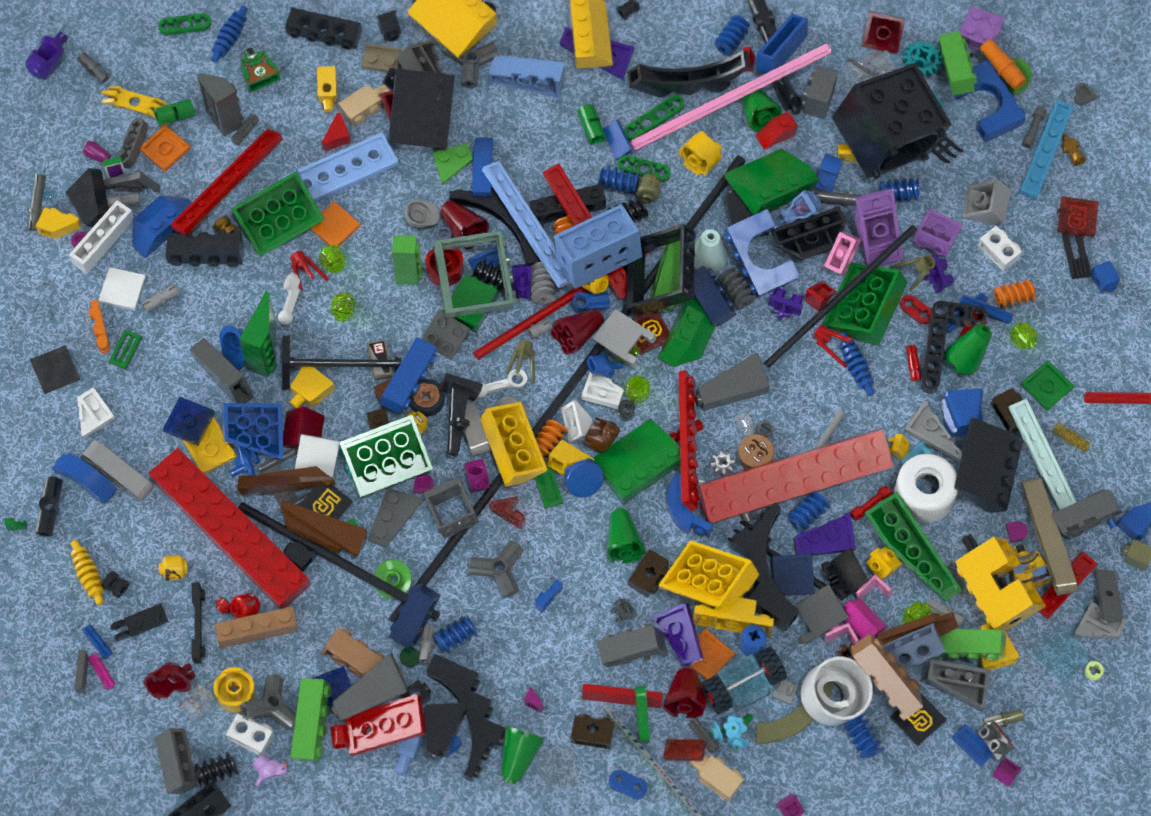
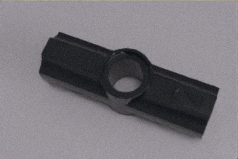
M747 0L753 14V22L756 23L757 31H760L766 44L777 31L774 15L771 10H768L765 0Z
M46 477L42 498L39 501L40 509L35 533L43 537L53 536L56 516L59 512L58 505L63 480L57 477ZM48 504H53L51 509H45Z

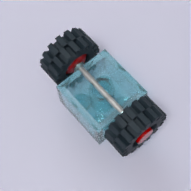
M772 647L756 653L755 657L757 660L750 654L718 671L717 675L702 682L705 696L717 714H721L732 707L735 712H738L770 695L771 685L773 686L787 679L785 667L779 659V655L776 654Z

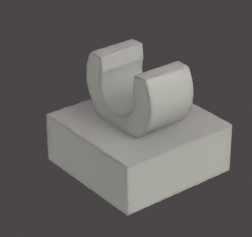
M783 680L777 683L772 698L790 705L798 686Z

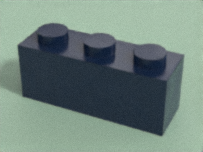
M702 265L695 270L694 294L712 324L720 326L737 315L734 310L736 306L730 298L727 299L724 294L726 290L721 283L718 284L716 281L717 275L714 270Z
M422 583L412 586L407 593L408 599L406 603L399 609L398 613L400 615L390 627L392 632L389 638L407 649L416 646L441 595Z

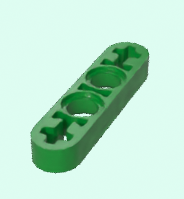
M673 95L629 123L624 128L628 140L632 141L654 130L684 109L685 104L683 97ZM673 102H680L679 107L677 105L673 106ZM660 110H663L667 113V115L665 117H659L656 113ZM649 120L652 122V125L645 127L642 125V122ZM629 130L635 131V135H629Z

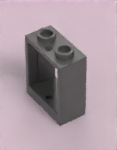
M459 477L423 493L443 538L454 536L457 532L471 528L476 523H479ZM461 494L470 513L443 525L435 506Z

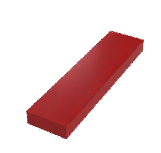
M1083 551L1071 564L1077 587L1098 565L1096 561ZM1052 585L1041 597L1046 607L1038 612L1048 620L1072 593L1057 596Z
M583 684L582 700L636 706L635 689ZM646 691L647 707L661 708L663 693Z

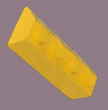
M570 0L576 69L613 66L606 1Z
M516 402L486 408L480 417V421L505 486L525 483L546 472L548 469L522 403Z

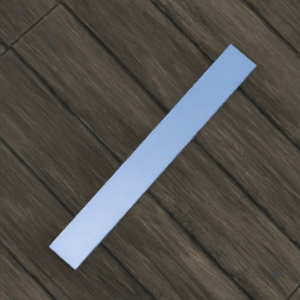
M497 161L484 166L482 171L557 287L560 288L570 284V280L558 263L554 244L501 163Z

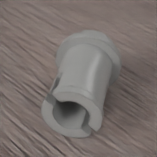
M546 319L535 326L530 325L528 329L530 337L538 339L540 335L553 329L552 323L549 319Z

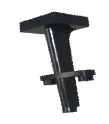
M446 373L439 384L438 390L450 394L447 454L458 456L463 430H467V427H470V421L465 419L467 400L475 401L482 390L483 384Z

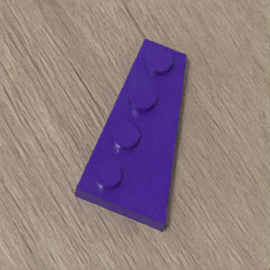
M565 27L560 40V46L575 54L572 29ZM610 40L613 66L599 68L624 80L634 47Z

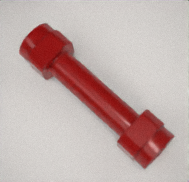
M886 485L881 487L874 497L862 506L853 508L850 511V515L855 522L862 519L864 513L882 499L885 500L892 495L890 488Z

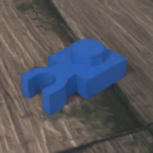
M556 579L545 593L541 592L537 596L535 601L536 609L539 612L543 613L555 596L563 589V583Z

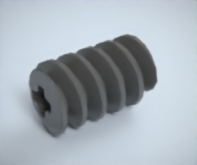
M731 267L718 277V281L722 283L726 294L730 296L729 298L738 309H742L750 305L757 297L756 295L750 296L752 289L746 290L749 284L743 283L745 277H739L741 271L734 272L736 268Z

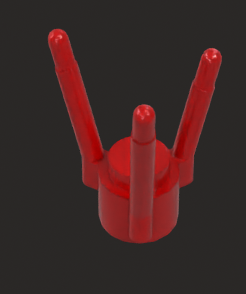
M296 251L291 255L290 260L293 263L291 268L298 275V278H300L298 269H305L311 279L315 278L308 268V265H310L326 281L329 280L303 251ZM300 279L299 289L303 290L302 282Z
M820 325L814 334V338L817 339L816 344L821 346L844 368L847 367L824 343H829L832 337L849 343L853 338L849 336L847 338L840 335L841 333Z

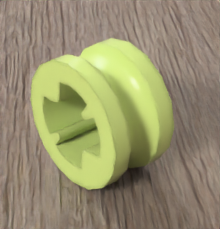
M1096 661L1088 663L1085 668L1086 677L1093 681L1100 679L1104 672L1102 664ZM1097 667L1099 674L1092 675L1089 668Z

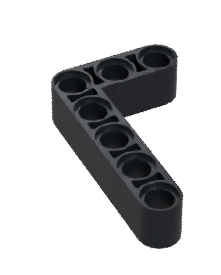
M937 301L933 304L930 313L921 388L925 393H935L940 384L947 324L967 327L984 324L987 317L985 308L949 301ZM940 308L944 310L945 313L941 315L937 314L935 309ZM955 311H960V312H962V313H963V317H957V316H955L954 312H955ZM980 314L982 319L976 320L973 315ZM933 327H940L942 329V332H935L933 330ZM936 344L940 350H932L930 346ZM934 362L938 367L932 369L928 366V363ZM926 381H933L935 383V386H927Z

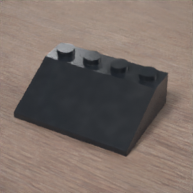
M396 69L388 143L447 149L455 75Z
M971 418L954 488L986 512H1007L1023 441L1008 431L979 419Z

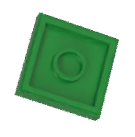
M1048 360L1020 384L1046 411L1051 409L1075 387Z

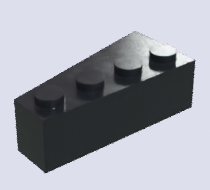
M234 229V233H226L225 230L218 231V234L215 235L200 232L197 236L192 234L167 236L166 259L173 266H180L182 264L200 266V264H208L209 266L217 267L219 264H227L229 267L243 265L244 242L241 229Z

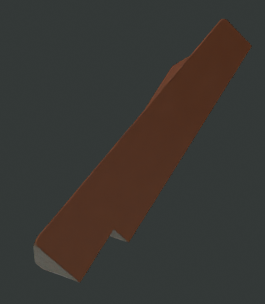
M314 466L259 475H240L237 490L241 495L253 493L264 495L336 485L333 477H330L320 468Z
M284 500L281 502L280 512L285 519L287 530L338 553L345 549L358 557L365 546L368 532L366 529Z
M954 612L942 616L940 613H933L877 634L884 645L934 623L940 636L958 628Z

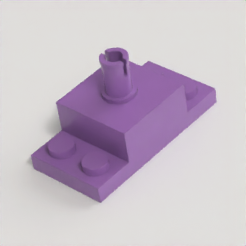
M891 188L855 197L857 209L853 210L857 236L861 239L859 245L863 248L866 265L872 263L900 237L894 192ZM902 246L880 265L903 260Z

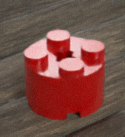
M433 247L426 255V271L431 282L440 286ZM457 248L443 250L449 286L458 283L464 273L463 255Z

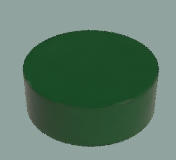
M414 647L410 649L404 648L400 653L401 663L405 667L416 666L419 663L418 650Z

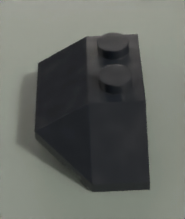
M840 206L820 212L817 215L771 229L770 233L777 248L799 260H804L832 250L839 232H843L847 221Z

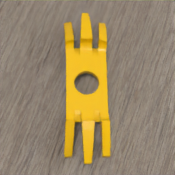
M109 86V90L101 92L102 95L113 97L103 99L102 103L111 104L119 108L123 107L154 118V108L169 105L157 97H148L121 88V86ZM132 98L140 99V103L137 106H132L129 102Z

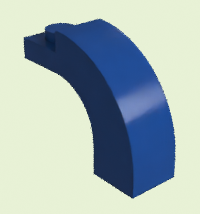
M71 453L63 454L52 467L57 474L73 480L89 493L92 498L105 504L117 490L100 472Z
M676 473L669 486L667 501L668 511L673 522L686 534H689L690 530L694 529L697 535L709 537L713 531V524L691 513L682 503L681 475Z

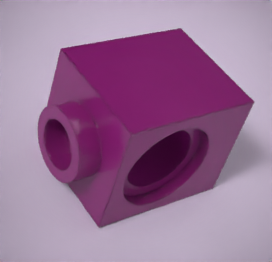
M483 459L464 463L471 492L490 488L488 473Z

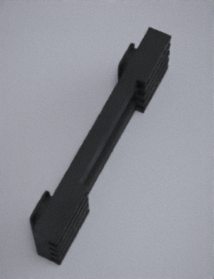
M1068 208L1058 209L1057 215L1072 279L1090 277L1092 273L1082 233L1080 230H1074L1080 258L1076 259L1073 256L1067 229L1070 228L1067 225L1068 216L1072 213L1078 214V212H1071ZM1071 216L1069 224L1073 228L1080 229V226L1073 225V218H1079V216Z
M200 582L192 583V603L195 607V639H192V660L194 664L202 663V657L205 658V645L202 646V600L205 601V589L201 588Z

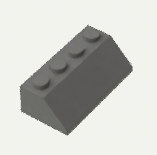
M199 73L197 79L205 111L223 137L238 130L242 125L243 116L240 113L241 107L238 104L237 89L233 83L229 84L226 78Z

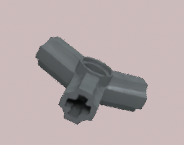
M493 42L478 49H469L460 58H457L447 48L445 50V55L463 65L462 86L466 88L478 86L479 66L492 61L494 55L500 56Z
M510 540L494 559L471 557L469 575L494 577L504 598L514 596L519 592V588L510 569L524 552V549L515 541ZM501 565L505 569L502 571H496L495 567Z
M277 674L267 675L263 697L243 702L240 705L242 717L246 720L262 716L272 717L289 731L295 724L296 713L283 703L281 696L284 679Z

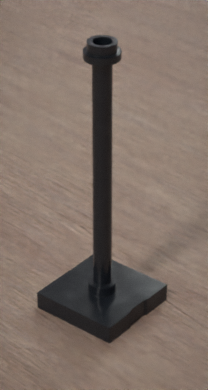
M283 335L282 390H290V369H294V367H394L395 371H397L402 358L395 356V360L294 359V357H290V335Z

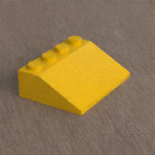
M416 0L407 12L409 16L457 58H460L497 25V13L482 0Z
M690 540L658 586L721 609L748 591L759 576V573L751 560Z

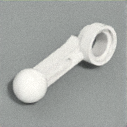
M293 272L287 276L283 285V289L288 291V296L283 311L278 315V321L282 325H289L292 322V312L300 289H298L300 278Z
M516 369L509 373L507 379L488 384L482 383V390L478 398H483L489 393L507 388H523L527 382V375L521 369L519 373H516ZM519 376L522 379V383L516 384L512 381V378Z

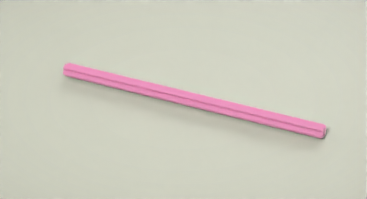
M824 44L633 139L631 144L634 150H638L831 54V49L828 44Z

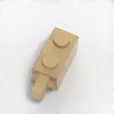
M385 85L372 89L370 86H364L339 102V111L351 126L359 125L365 121L366 117L371 114L375 115L380 111L383 103L380 93L388 92L389 89Z
M696 751L689 760V763L699 772V781L727 802L732 799L743 784L742 774L736 769L731 770L725 766L726 763L719 757L715 758L712 755L707 757Z

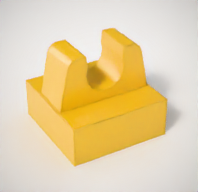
M895 434V437L888 439V442L892 444V448H889L890 455L902 460L908 453L910 442L903 434Z

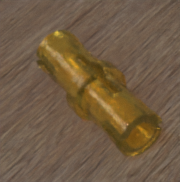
M1060 422L1057 423L1052 433L1063 438L1068 445L1071 444L1077 447L1083 453L1091 445V442L1079 436L1075 430L1072 431L1066 428Z

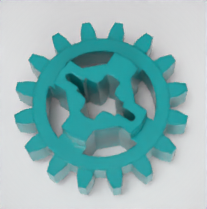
M920 40V44L913 41V45H908L907 50H904L902 62L905 63L904 66L916 63L924 78L926 74L932 77V73L937 74L938 68H941L943 56L940 55V49L935 50L936 44L930 46V41L924 44L923 40Z

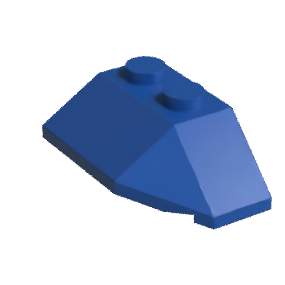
M160 195L133 218V248L144 258H147L167 240V236L177 232L172 229L171 223L192 202L188 198Z

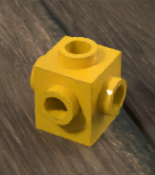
M887 547L875 549L870 554L871 558L866 562L872 572L881 580L893 574L902 565L895 553Z

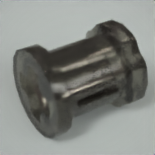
M626 399L620 402L618 406V417L624 422L633 420L635 416V404L633 401Z

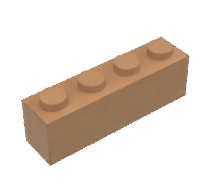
M293 606L215 623L220 648L298 632Z

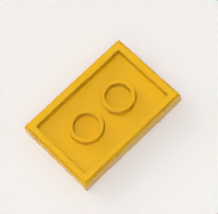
M211 410L176 427L197 467L204 474L237 457L230 444L224 441L223 432Z

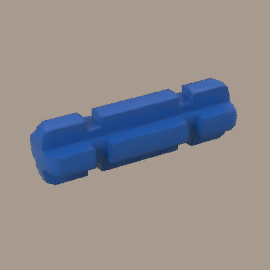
M89 624L83 628L84 634L89 637L90 642L103 659L109 658L112 655V651L94 627Z

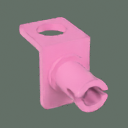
M874 575L856 592L857 599H862L875 586L890 599L892 597L891 588Z
M849 623L843 626H835L829 630L830 632L825 634L824 639L825 643L847 633L853 644L859 641Z

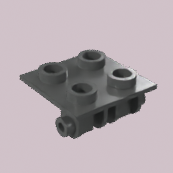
M438 309L422 340L436 346V352L452 361L464 339L467 340L470 336V333H468L470 328L454 318H446L445 313Z

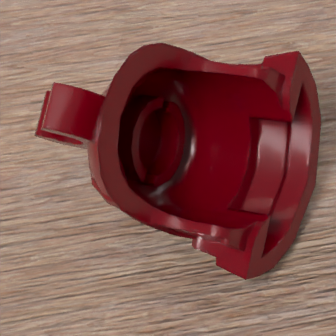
M168 662L153 672L148 673L144 679V686L154 698L159 700L161 697L168 698L174 691L189 692L191 690L189 680L195 678V672L192 671L191 663L181 667L177 663Z

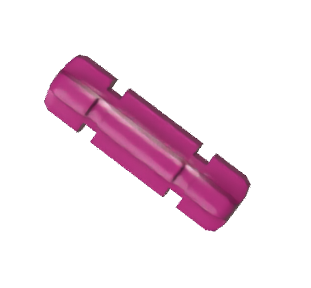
M96 653L91 655L88 660L107 690L113 688L116 684L113 678L110 677L111 675L103 662H101L100 657Z

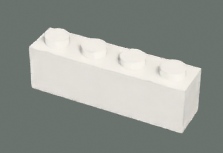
M117 200L69 254L72 265L88 274L133 223L134 216L132 210Z

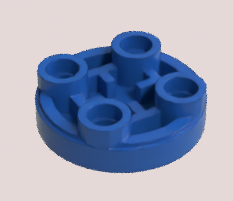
M590 458L580 460L572 466H568L565 470L566 487L574 496H591L603 484V471Z

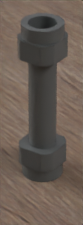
M1043 107L1036 108L1030 130L1023 139V147L1032 149L1039 124L1044 120L1047 112Z

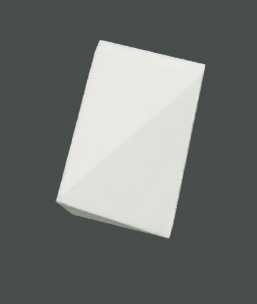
M574 400L561 408L565 427L569 431L567 434L569 443H573L585 436L593 423L589 414Z

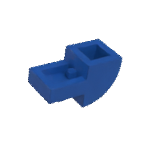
M825 154L820 166L816 189L827 192L833 191L844 159Z

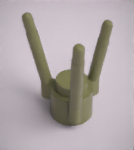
M931 255L917 256L914 259L891 265L890 268L894 269L916 263V269L922 272V274L909 288V291H913L924 277L930 273L929 270L934 268L935 260Z
M520 340L518 342V346L514 349L505 374H509L516 357L519 358L516 373L520 372L523 360H527L530 357L531 383H535V351L532 350V342L527 340Z

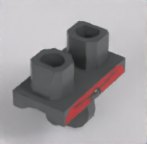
M994 721L989 726L984 725L978 732L998 761L1002 762L1005 756L1015 748L1011 743V739L1004 734L999 725Z

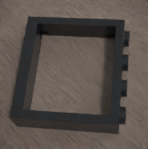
M682 224L640 237L642 257L628 264L626 309L638 316L694 299L696 235L693 229ZM681 241L679 290L644 300L645 252Z

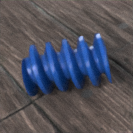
M733 15L719 34V37L715 39L717 49L727 56H732L733 51L737 50L736 45L739 46L741 44L740 40H743L745 38L744 35L749 33L747 29L750 27L749 22L741 16Z
M608 165L606 169L602 168L598 184L603 185L605 183L606 189L612 184V190L614 191L619 187L621 193L626 189L627 194H631L633 191L635 195L639 173L632 177L631 171L625 175L624 169L618 173L617 167L610 171V165Z
M918 177L916 182L913 178H910L908 183L904 178L901 184L898 179L894 180V184H892L891 180H888L886 185L884 181H880V191L890 188L893 190L895 203L898 197L901 202L904 201V197H907L908 201L911 202L912 196L918 201L920 195Z
M814 491L804 501H801L799 506L794 507L793 511L788 513V519L796 531L803 533L801 527L803 526L808 529L807 521L813 524V516L819 519L818 511L825 514L824 506L830 509V505L826 498Z
M461 616L460 623L457 620L453 621L454 627L450 624L446 625L447 631L441 628L439 630L440 635L436 632L433 633V639L442 653L444 649L450 653L451 645L457 649V641L463 645L464 637L470 641L471 633L476 637L478 636L477 630L468 616L467 619Z
M755 624L745 627L740 642V650L744 655L753 658L756 656V653L764 650L767 639L765 630Z
M862 713L848 721L844 728L845 730H850L848 732L849 737H854L852 743L858 744L856 750L862 751L859 756L861 758H870L879 754L885 748H877L881 741L873 740L877 734L869 733L873 727L865 726L869 719L862 720V717L865 715V713Z

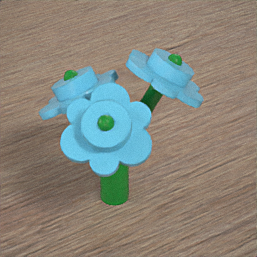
M749 713L743 718H736L733 715L729 716L722 729H720L716 721H713L711 735L719 743H722V733L726 732L728 736L727 743L732 744L733 748H747L750 742L741 737L742 733L746 732L747 725L753 720V716Z

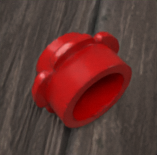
M224 597L215 601L217 603L216 609L222 614L226 612L228 614L231 613V603Z

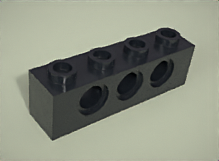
M292 7L285 25L286 33L293 38L303 37L310 42L321 41L328 46L339 45L346 50H351V48L357 49L362 33L360 22Z
M602 184L576 190L589 213L606 209V197ZM556 195L529 201V208L537 220L544 222V224L568 216Z
M212 781L167 816H220L231 807V804L220 788Z

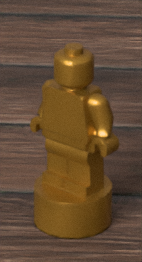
M1063 134L1062 140L1064 143H1062L1064 154L1066 152L1069 153L1073 166L1082 165L1086 161V157L1078 149L1080 143L1074 138H1070L1068 134Z

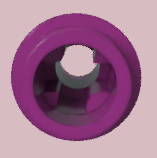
M89 140L82 151L85 157L99 162L111 158V154L95 141Z

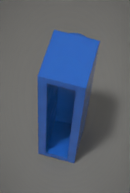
M791 13L757 53L758 72L766 74L782 66L808 36V18Z
M416 337L382 394L380 405L398 414H401L403 409H408L412 401L410 397L412 394H417L420 388V380H425L429 372L427 368L429 365L433 366L438 357L435 354L436 346Z

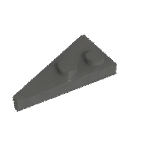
M141 171L104 179L105 188L113 187L114 192H142L143 188H150L154 192L160 193L161 186Z

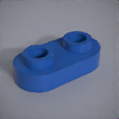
M615 770L609 776V785L615 791L633 799H642L647 794L646 782L623 770ZM621 777L623 781L619 783L615 779ZM639 785L641 790H634V786Z

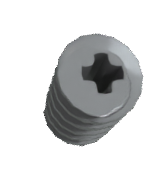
M542 262L531 266V298L535 303L545 305L555 301V285L553 283L554 280Z

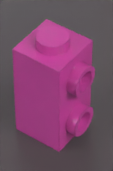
M861 598L855 601L850 600L844 605L843 608L849 617L844 622L845 624H850L860 640L870 633L876 639L878 638L877 633L887 628Z

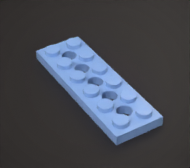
M383 132L300 168L298 171L305 183L312 184L309 191L315 202L393 168L399 165ZM371 153L379 154L376 159H371L369 155ZM355 160H360L362 162V164L357 167L352 165V163ZM337 168L345 169L343 174H338L335 171ZM327 175L329 178L323 182L319 180V177Z

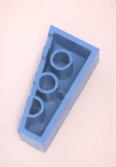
M494 55L489 71V82L560 98L565 82V62Z

